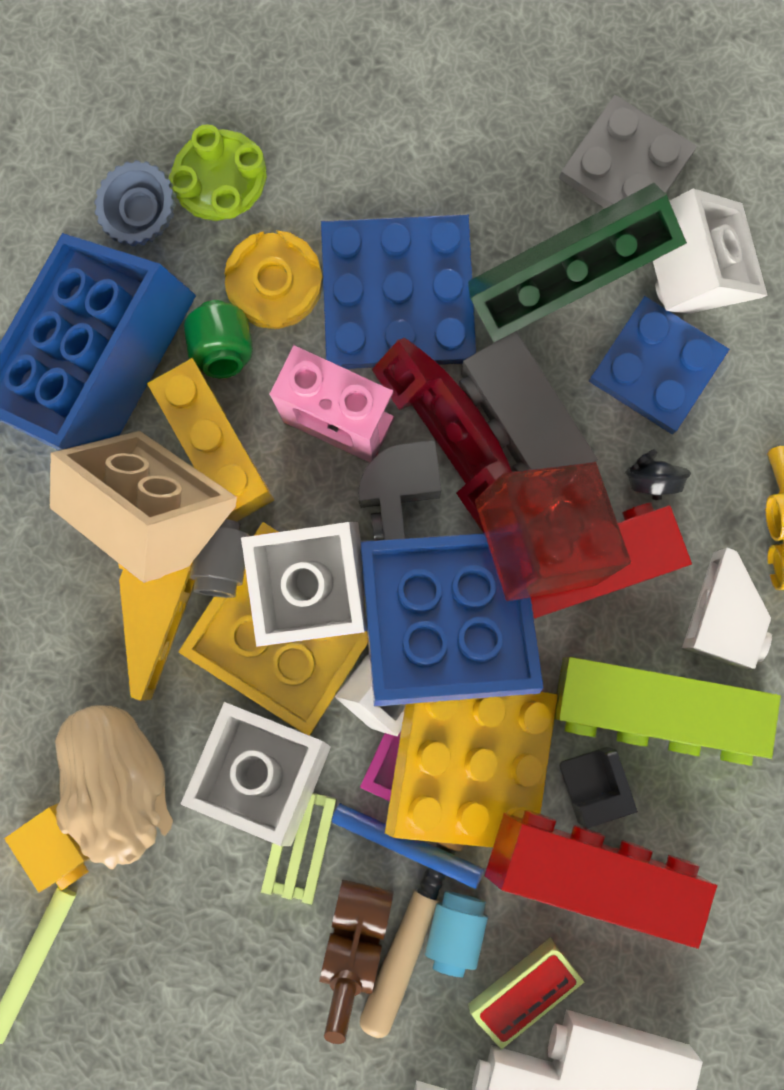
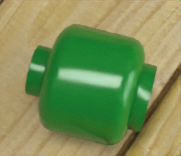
M210 300L190 312L185 319L184 333L188 359L193 358L201 372H204L207 376L218 379L235 376L251 359L253 355L252 338L248 318L242 309L221 300Z

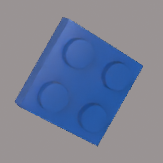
M644 296L589 379V382L673 435L730 349Z

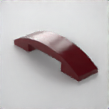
M406 338L397 340L371 370L382 386L393 390L391 399L399 410L413 406L466 483L456 494L481 531L489 533L522 507L519 491L515 492L518 488L511 485L513 484L512 482H515L513 481L515 478L508 460L482 414L453 378L415 344ZM504 482H510L509 486H513L511 488L513 490L502 489L503 484H508Z

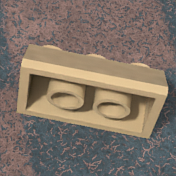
M141 431L51 452L50 509L143 583L189 567L236 507L237 497Z

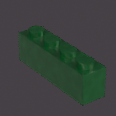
M652 183L468 281L470 298L492 341L496 342L687 244L667 194L655 183Z

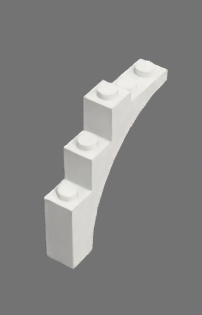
M566 1009L563 1025L555 1023L549 1039L548 1057L554 1059L553 1062L491 1045L488 1061L479 1059L477 1063L472 1090H696L703 1061L689 1044ZM417 1080L414 1090H448Z

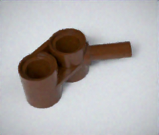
M342 879L332 922L334 931L329 936L319 982L330 984L333 990L324 1032L325 1040L330 1043L342 1044L346 1041L355 996L360 994V992L372 994L382 945L379 942L380 939L384 940L394 891Z

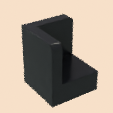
M604 747L560 762L559 767L577 822L586 829L638 812L616 749Z

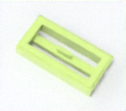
M312 793L295 836L285 884L275 882L284 846L272 843L261 893L269 895L275 893L282 895V898L290 900L296 898L302 900L303 903L313 904L337 798ZM315 804L324 806L304 889L295 885Z

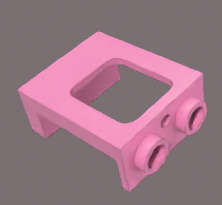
M293 345L270 392V396L284 423L368 462H371L378 455L394 421L393 415L384 412L393 394V390ZM334 425L338 427V431L335 432L328 427Z

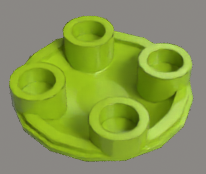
M206 124L199 126L193 131L191 140L176 155L168 179L173 184L172 190L175 192L181 206L195 217L211 221L233 219L249 210L262 195L267 179L266 162L260 147L242 133L226 129L218 130L215 126Z

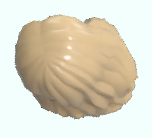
M95 705L86 707L68 716L61 725L55 740L60 771V802L56 807L57 825L63 834L69 833L80 845L83 855L88 856L93 863H103L110 869H114L117 864H131L138 860L146 849L155 844L156 827L160 829L161 834L164 836L167 835L172 827L173 819L167 810L165 800V770L148 738L139 729L135 719L128 712L113 706Z

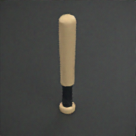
M441 842L436 844V847L455 855L456 851L460 852L464 848L462 844ZM427 867V871L424 873L420 888L413 891L403 919L375 980L372 994H369L360 1016V1027L362 1030L375 1038L387 1036L392 1028L432 922L436 904L440 902L437 897L446 875Z

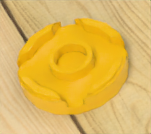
M263 231L252 234L234 248L226 262L224 275L228 299L231 304L243 310L248 318V322L257 327L280 329L295 325L312 312L321 297L323 276L318 257L306 241L290 232L277 231V233L264 234Z

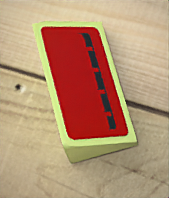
M550 937L468 1003L470 1014L492 1040L503 1049L581 986L584 980Z

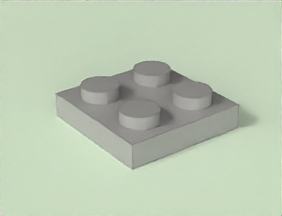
M614 95L561 171L559 179L602 207L607 208L652 183H655L662 191L667 193L697 146L622 98Z

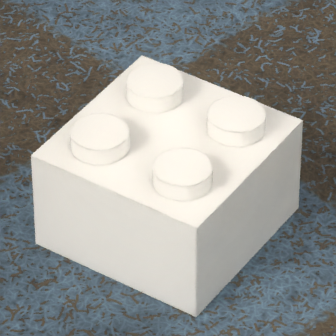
M345 522L241 538L256 647L367 631L360 553L361 538L358 522Z
M224 702L181 805L276 845L292 846L331 746L319 739Z

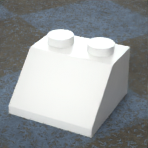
M694 188L670 200L687 244L653 261L658 279L655 284L656 292L666 311L691 314L768 296L743 203Z

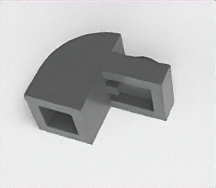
M435 440L390 447L379 453L366 467L360 480L358 497L360 508L381 507V512L371 513L374 541L405 539L401 503L440 499L442 490Z

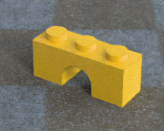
M193 358L147 383L194 468L237 497L236 507L226 519L237 522L274 501L267 485L226 417V413Z

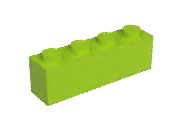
M562 658L554 719L566 721L564 732L596 737L597 727L617 731L616 741L648 747L649 737L669 740L668 751L693 756H700L701 746L721 750L720 760L752 766L754 756L772 759L781 695L585 659Z

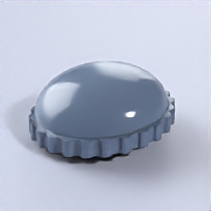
M135 160L134 163L125 162L123 166H116L113 172L107 173V178L101 181V187L96 191L97 199H95L94 204L96 205L95 214L98 216V224L103 227L102 230L111 239L119 241L122 245L130 244L131 246H136V244L145 245L148 241L153 242L156 237L161 236L163 231L169 227L170 220L174 217L173 210L176 207L174 198L176 194L172 190L173 184L163 171L156 165L151 166L147 161L141 163L139 160Z

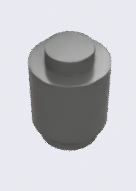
M226 519L193 560L190 578L195 580L193 588L195 593L221 598L236 597L237 586L243 585L245 571L241 538L250 536L246 532L240 531L241 524L239 522Z

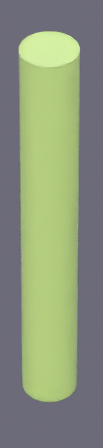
M57 886L0 1001V1044L4 1043L77 895L67 888L61 891Z

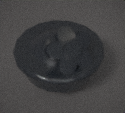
M653 449L643 454L632 467L625 471L629 478L631 489L639 493L652 494L653 500H662V495L682 492L691 472L687 468L673 466L665 461H654L653 459L657 456L658 452Z

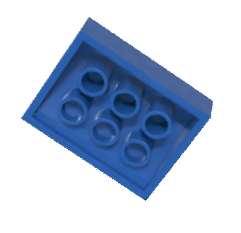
M62 233L0 342V421L58 451L120 436L147 387V383L160 364L162 357L197 295L160 263Z

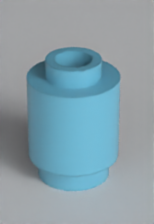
M452 891L444 892L442 903L436 904L425 950V956L434 960L433 969L435 971L454 977H464L465 969H477L488 916L483 914L486 901Z

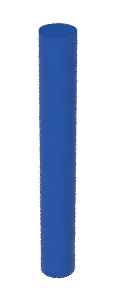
M340 803L333 814L332 823L474 889L480 883L484 868L425 841L393 838L385 834V823Z

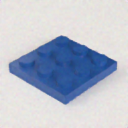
M469 214L321 221L327 361L345 369L373 368L396 341L402 338H406L439 365L463 364L464 360L476 354L474 304L470 298L468 281L472 279Z
M521 531L361 542L360 553L374 706L540 694L544 687Z

